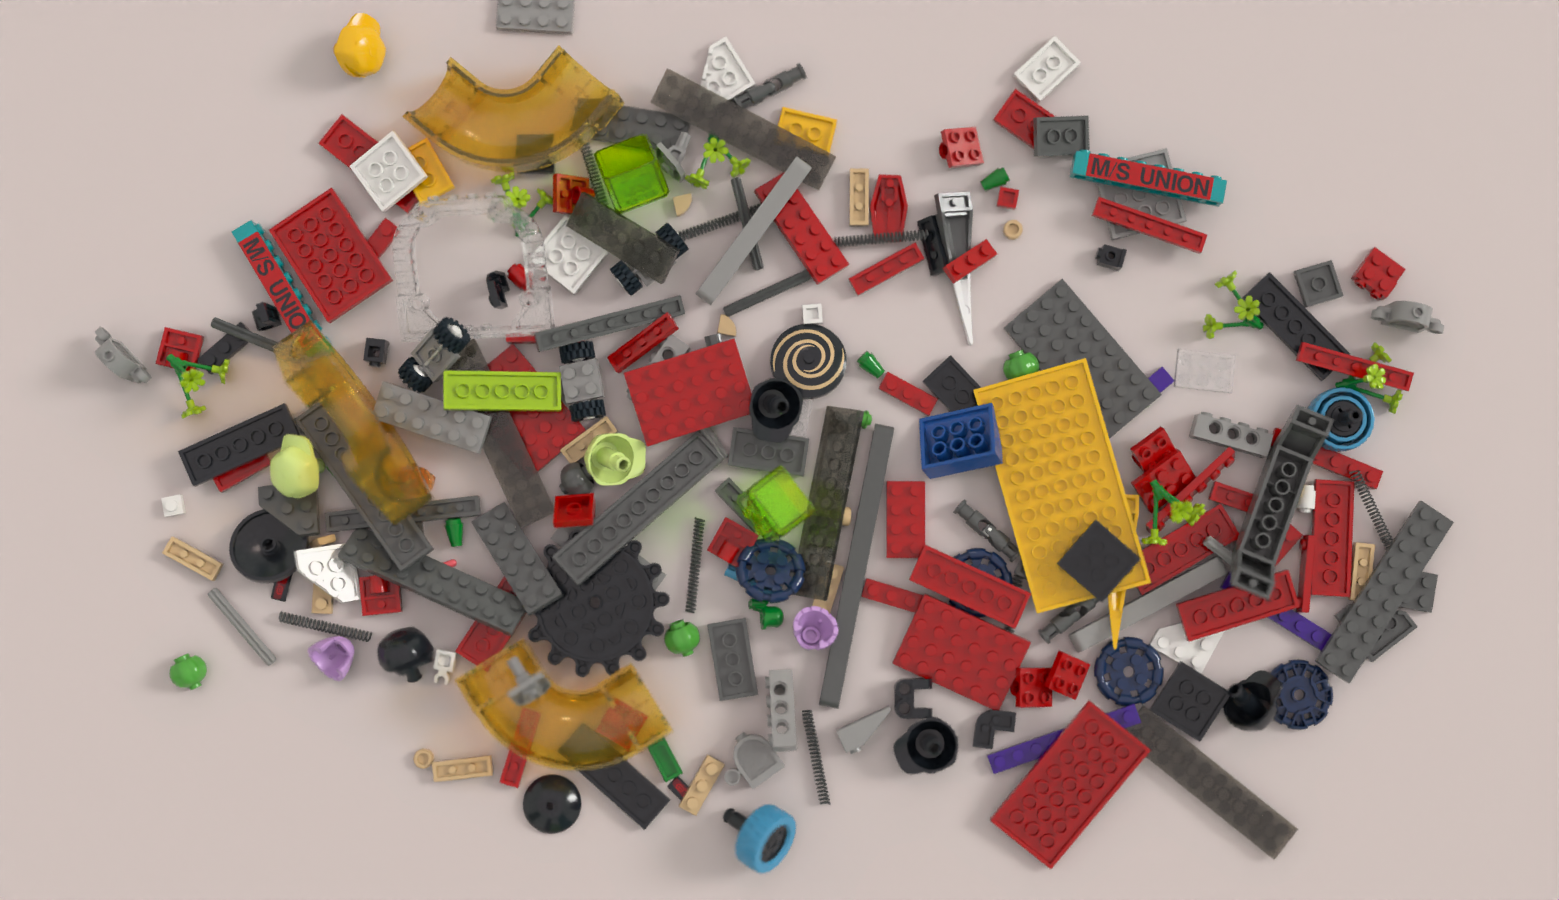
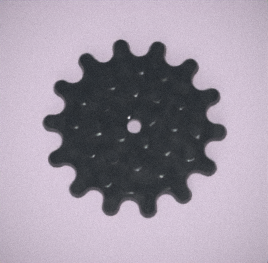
M572 531V533L570 534V541L581 531ZM630 541L627 546L623 547L579 587L552 558L559 549L552 544L545 546L543 552L548 560L546 569L563 596L534 614L537 617V625L529 630L528 638L532 642H539L541 640L550 642L552 647L548 654V662L550 664L558 665L564 658L569 657L575 661V672L579 677L587 676L594 663H601L608 675L615 676L620 671L619 660L623 655H630L636 661H642L646 658L647 653L642 646V639L646 635L661 636L664 633V626L655 620L654 611L658 607L666 606L670 601V597L665 592H658L653 589L652 582L661 574L662 568L658 563L642 565L639 562L638 555L642 550V545L639 541ZM593 597L600 599V606L598 608H593L590 605V600Z

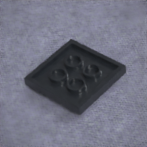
M1095 519L1057 564L1102 603L1141 558Z
M1180 661L1149 710L1200 742L1230 695L1228 690Z

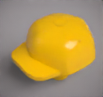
M356 13L351 17L347 26L341 30L337 43L333 47V52L340 67L348 75L358 78L373 75L380 70L385 58L386 47L380 37L379 22L365 13Z

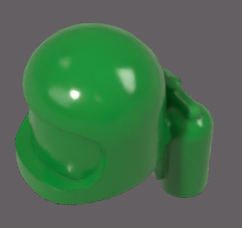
M750 599L748 602L749 609L760 612L761 630H765L767 627L777 628L782 625L784 614L779 607L766 606L769 604V601L762 600L760 602Z

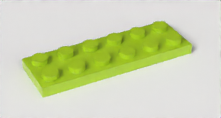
M444 370L443 410L561 412V372Z

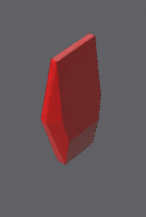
M879 174L870 204L875 240L876 233L878 236L882 233L883 237L885 232L887 238V233L889 232L891 238V232H893L895 237V232L898 235L900 231L902 235L904 231L908 204L901 175Z

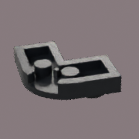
M500 271L488 273L486 282L490 294V304L497 309L508 307L504 292L510 291L505 273Z
M988 710L982 713L975 723L972 746L993 749L995 730L1014 732L1016 712Z

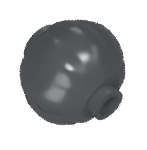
M573 462L567 464L562 469L559 487L564 494H587L592 491L594 481L588 473L586 465Z

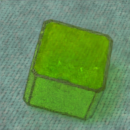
M647 134L636 135L597 150L594 153V158L615 212L624 214L663 199L669 194L670 191Z
M781 465L767 473L737 496V504L742 509L743 515L751 521L755 531L766 542H774L784 537L816 512L813 505Z

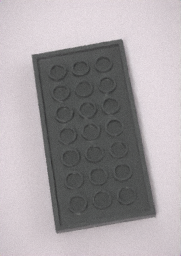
M1063 279L1004 327L1017 345L1023 349L1024 353L1030 352L1037 358L1040 371L1086 358L1109 439L1162 395Z

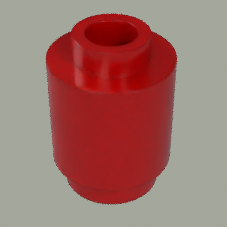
M513 264L507 271L509 273L507 278L525 292L536 282L533 279L534 276L521 264Z

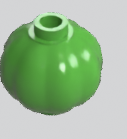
M1023 349L1009 354V359L1004 362L1003 366L1004 375L1008 380L1038 372L1039 370L1037 358L1030 352L1024 353Z
M683 619L669 624L670 628L666 630L664 636L667 649L674 654H682L683 657L693 654V649L700 641L698 628L691 622H684Z
M189 653L174 659L175 665L171 666L169 671L173 684L180 688L189 687L190 690L201 686L200 682L207 673L204 660L196 655L190 657Z

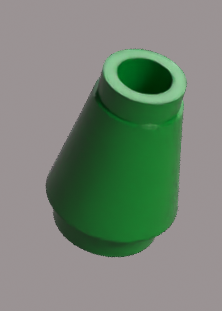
M1004 167L994 170L980 182L984 190L987 191L1007 185L1006 182L1010 181Z
M868 351L864 352L857 360L859 367L876 378H879L885 371L873 353Z
M461 518L445 520L446 524L444 526L451 547L461 546L463 539V522H461Z

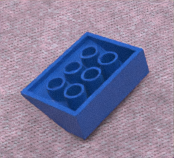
M993 403L919 419L921 466L929 479L1003 464L1002 446Z

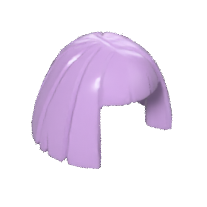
M811 606L798 612L793 621V632L802 648L822 650L829 647L836 639L838 624L836 619L827 610L821 609L818 606Z
M333 636L311 645L308 648V654H310L309 657L312 662L327 677L333 678L335 681H341L351 667L354 657V646L345 637Z

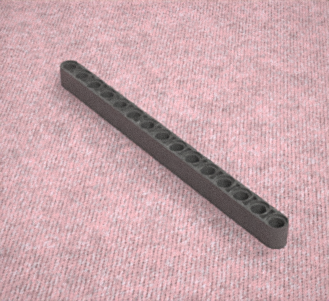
M875 423L836 616L838 635L830 646L819 701L821 706L835 709L839 707L894 433V427Z

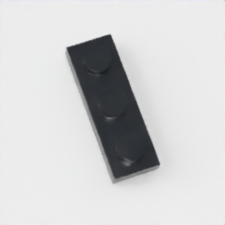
M931 215L917 221L920 233L922 229L924 234L925 230H928L929 235L926 240L922 239L930 275L936 276L944 273L943 268L948 264L936 216Z
M242 322L236 325L250 331ZM226 334L197 360L202 365L221 366L225 359L233 357L249 342Z

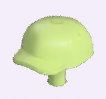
M622 433L597 435L592 439L584 455L586 469L599 485L623 484L628 479L638 477L644 472L646 446L641 440L628 437Z
M286 434L283 437L281 451L274 455L270 461V478L273 486L283 495L293 498L306 497L315 492L319 486V473L325 470L323 460L315 458L310 440L305 436Z

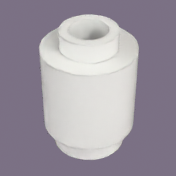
M1304 485L1296 507L1299 509V512L1311 513V509H1315L1316 491H1314V486Z

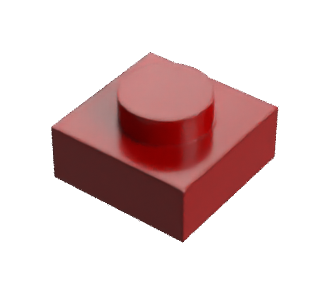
M1000 187L996 206L1015 210L1019 190Z

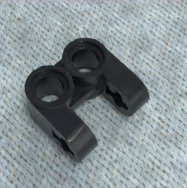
M903 678L896 681L894 684V710L896 714L904 719H926L932 717V708H914V689H932V679ZM903 683L909 685V691L906 694L899 692V686ZM902 703L909 705L907 713L899 711V706Z

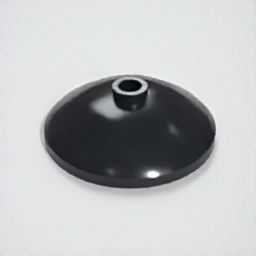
M557 774L544 775L532 782L526 790L523 799L524 814L528 822L537 830L550 834L559 833L571 827L577 820L581 811V796L576 785L568 778ZM548 802H552L554 804L553 809H549L547 807Z

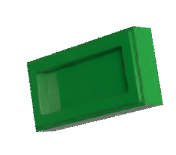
M666 739L648 747L665 782L683 774Z

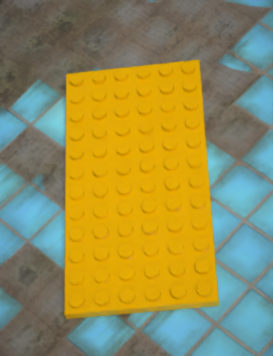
M1086 358L974 389L978 406L993 403L1003 457V464L995 465V469L1037 614L1096 598L1057 564L1095 519L1141 558L1111 593L1151 583Z

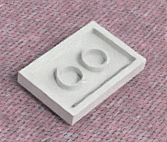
M1054 36L1019 68L1013 76L1040 102L1074 71L1081 62Z

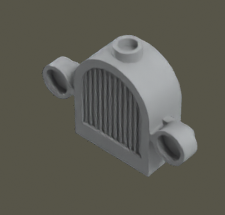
M1394 301L1385 307L1378 306L1371 313V319L1381 321L1382 325L1416 333L1427 330L1430 333L1443 334L1444 325L1441 324V321L1431 318L1433 308L1417 302Z
M101 326L95 331L97 335L95 340L100 345L95 354L112 372L123 379L137 383H147L152 378L145 371L147 368L122 342L113 339L111 334Z
M743 732L735 738L737 744L733 757L737 769H729L725 773V781L729 785H736L740 781V776L743 775L751 788L754 789L785 767V764L778 754L773 752V746H769L767 739L757 734L746 735Z

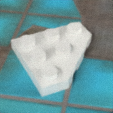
M727 37L712 44L709 48L697 96L707 115L733 100V97H738L748 89L756 86Z
M345 543L294 551L297 571L340 603L361 599L356 566L338 559V554Z
M1177 623L1157 629L1150 645L1178 663L1182 661L1199 673H1202L1224 631L1188 642L1182 623Z

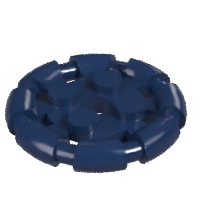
M772 538L758 539L754 546H746L740 553L737 560L739 564L736 568L737 580L740 586L745 588V593L757 601H770V603L786 601L789 599V596L795 595L800 590L804 582L803 573L806 571L801 554L795 551L796 548L792 544L782 539H779V541L772 540ZM770 547L778 548L777 553L770 552ZM758 550L759 554L756 557L753 553ZM790 556L792 560L788 562L786 557ZM746 565L752 566L751 570L746 569ZM772 567L776 570V573L769 575L765 569ZM790 572L796 573L793 577L789 576ZM754 579L757 584L751 585L750 581ZM785 584L787 589L783 590L780 587ZM764 590H772L771 594L764 593Z
M971 548L967 549V552L961 555L959 553L954 557L962 562L970 559L972 562L971 566L996 577L994 571L999 569L1002 575L997 578L1013 585L1011 571L1009 572L1006 567L1007 563L995 552L990 553L985 551L986 549ZM983 558L989 560L988 565L981 564ZM951 599L949 601L952 606L978 618L987 617Z
M1123 637V639L1118 640L1116 650L1113 649L1112 641L1101 649L1102 653L1095 661L1094 676H1096L1098 682L1096 685L1105 698L1115 701V704L1125 707L1133 703H1141L1142 705L1157 694L1156 690L1163 682L1164 668L1161 667L1160 655L1153 646L1145 644L1142 639L1136 637ZM1125 647L1126 652L1120 653L1119 648ZM1137 649L1144 651L1141 656L1135 654ZM1108 656L1113 658L1110 665L1105 662ZM1152 662L1154 669L1148 670L1146 663ZM1127 666L1133 668V675L1130 677H1126L1123 673L1124 668ZM1109 673L1110 680L1105 681L1104 674ZM1148 679L1152 681L1149 688L1144 685ZM1116 687L1121 689L1119 695L1114 692ZM1137 690L1138 696L1132 697L1130 691Z
M1289 660V663L1284 665L1281 663L1270 672L1283 685L1278 697L1281 705L1278 706V713L1274 720L1280 725H1287V728L1304 730L1308 729V726H1316L1328 715L1329 706H1332L1333 688L1329 685V678L1326 673L1316 664L1313 666L1306 660ZM1292 670L1294 675L1289 677L1287 671ZM1306 671L1311 674L1309 678L1304 676ZM1321 683V686L1323 688L1321 690H1318L1317 684ZM1298 689L1303 691V698L1301 700H1296L1294 697V693ZM1317 700L1322 701L1320 708L1315 706ZM1288 712L1294 713L1291 719L1286 717ZM1309 713L1310 718L1305 719L1303 714Z

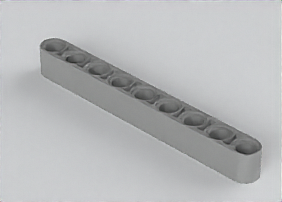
M798 156L794 159L696 292L697 296L710 305L714 302L812 169L810 165Z
M1215 556L1124 604L1119 631L1226 575L1228 571L1221 558ZM1109 613L1068 635L1077 652H1081L1112 636Z

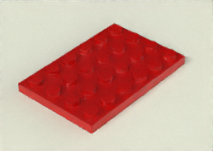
M332 187L269 229L328 323H332L393 281Z
M734 338L624 372L647 446L749 415L752 393Z
M514 344L510 345L480 370L537 372ZM562 401L561 412L476 411L492 417L488 434L527 480L557 457L563 447L586 431L579 421H572L570 410Z
M924 593L892 664L925 679H932V682L993 710H1000L1016 676V668L1020 667L1031 641Z

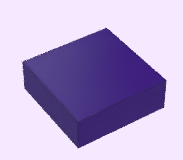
M1163 366L1148 378L1160 393L1175 381Z

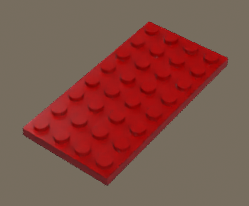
M1088 700L993 814L990 821L1048 868L1052 869L1148 755L1151 749Z

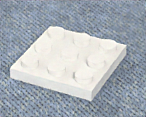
M391 131L350 165V168L382 212H386L428 178L395 131Z
M565 215L529 259L575 295L608 255L610 249Z

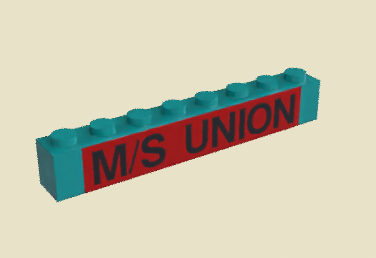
M1084 149L1076 151L1073 155L1069 176L1070 178L1216 207L1223 203L1227 180H1222L1220 176L1212 175L1207 177L1203 176V173L1200 172L1187 173L1180 168H1173L1172 170L1160 164L1152 166L1147 165V162L1128 161L1125 157H1117L1116 159L1109 157L1105 153L1091 154L1089 150Z
M250 220L233 230L232 234L309 362L315 363L333 352L330 348L332 343L327 336H323L321 333L323 328L318 320L314 321L311 314L313 311L307 303L304 304L302 301L303 294L299 288L293 286L292 282L294 280L288 271H284L282 267L284 263L279 255L276 256L273 250L275 248L271 241L265 239L263 227L259 223L256 224Z

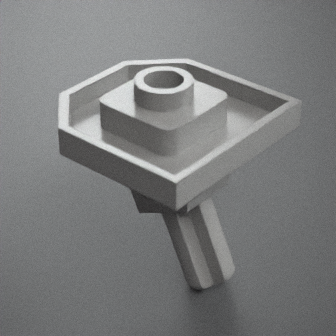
M681 132L676 144L669 149L661 142L656 145L655 158L660 162L663 171L669 173L678 182H682L685 178V172L681 167V163L691 139V135L686 132Z
M516 656L507 661L518 684L517 687L507 692V694L517 706L531 703L545 694L552 685L542 671L531 677Z

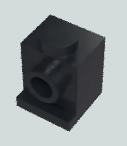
M1104 244L1097 250L1095 259H1098L1097 265L1119 271L1123 266L1127 250ZM1108 253L1113 254L1114 258L1110 259Z
M366 338L363 360L369 362V366L380 367L381 364H386L389 342L384 339ZM376 351H380L379 357H375Z

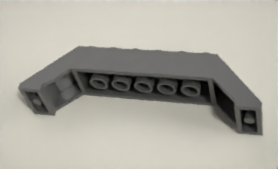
M1296 405L1270 448L1235 543L1231 558L1230 585L1263 599H1270L1276 582L1274 581L1278 556L1312 462L1325 439L1328 438L1334 419L1300 405Z

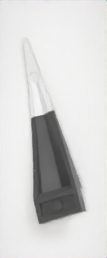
M970 192L938 193L934 195L937 209L935 216L948 264L971 249L973 206ZM970 274L953 284L967 342L970 346L973 344Z

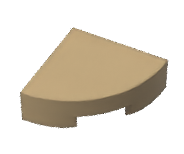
M691 193L673 197L677 217L683 215L689 209L692 202Z
M721 314L717 333L736 337V327L733 321L726 315Z
M334 534L320 537L310 542L309 545L310 548H318L335 542L336 538Z

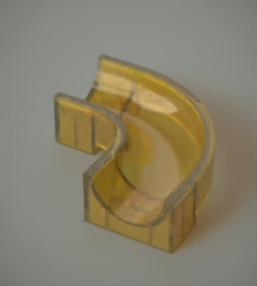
M558 45L529 81L513 89H496L485 85L450 57L446 62V75L436 92L421 107L411 112L406 111L402 117L433 143L467 164L497 172H525L552 165L578 151L598 131L601 132L623 106L624 101L616 91L608 88Z
M312 320L272 347L286 384L309 409L319 402L337 424L350 446L349 449L340 454L348 475L394 526L433 499V495L418 464L395 427L376 418L373 413L376 400Z
M522 638L455 679L472 711L495 739L518 756L548 768L588 771L611 767L641 754L675 732L632 663L601 681L593 688L580 691L568 690L560 687L551 679L529 641ZM515 656L531 677L542 671L552 684L545 694L531 703L517 706L507 694V692L518 686L515 680L516 677L507 664V661Z

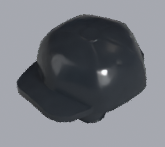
M769 378L753 388L749 404V414L752 417L753 434L758 439L777 443L783 442L789 437L793 426L798 423L802 410L803 396L791 382L780 378Z
M406 627L390 632L380 641L377 648L379 665L385 671L406 675L407 681L414 683L422 678L418 667L434 660V648L423 632L415 627Z
M1260 670L1254 672L1246 680L1231 685L1228 690L1230 697L1223 706L1224 714L1230 724L1243 731L1264 730L1278 713L1277 699L1283 688L1282 682L1269 672Z
M929 717L910 726L908 731L896 740L893 747L895 757L901 769L907 774H933L953 765L957 758L959 745L955 730L950 727L951 725L937 717Z

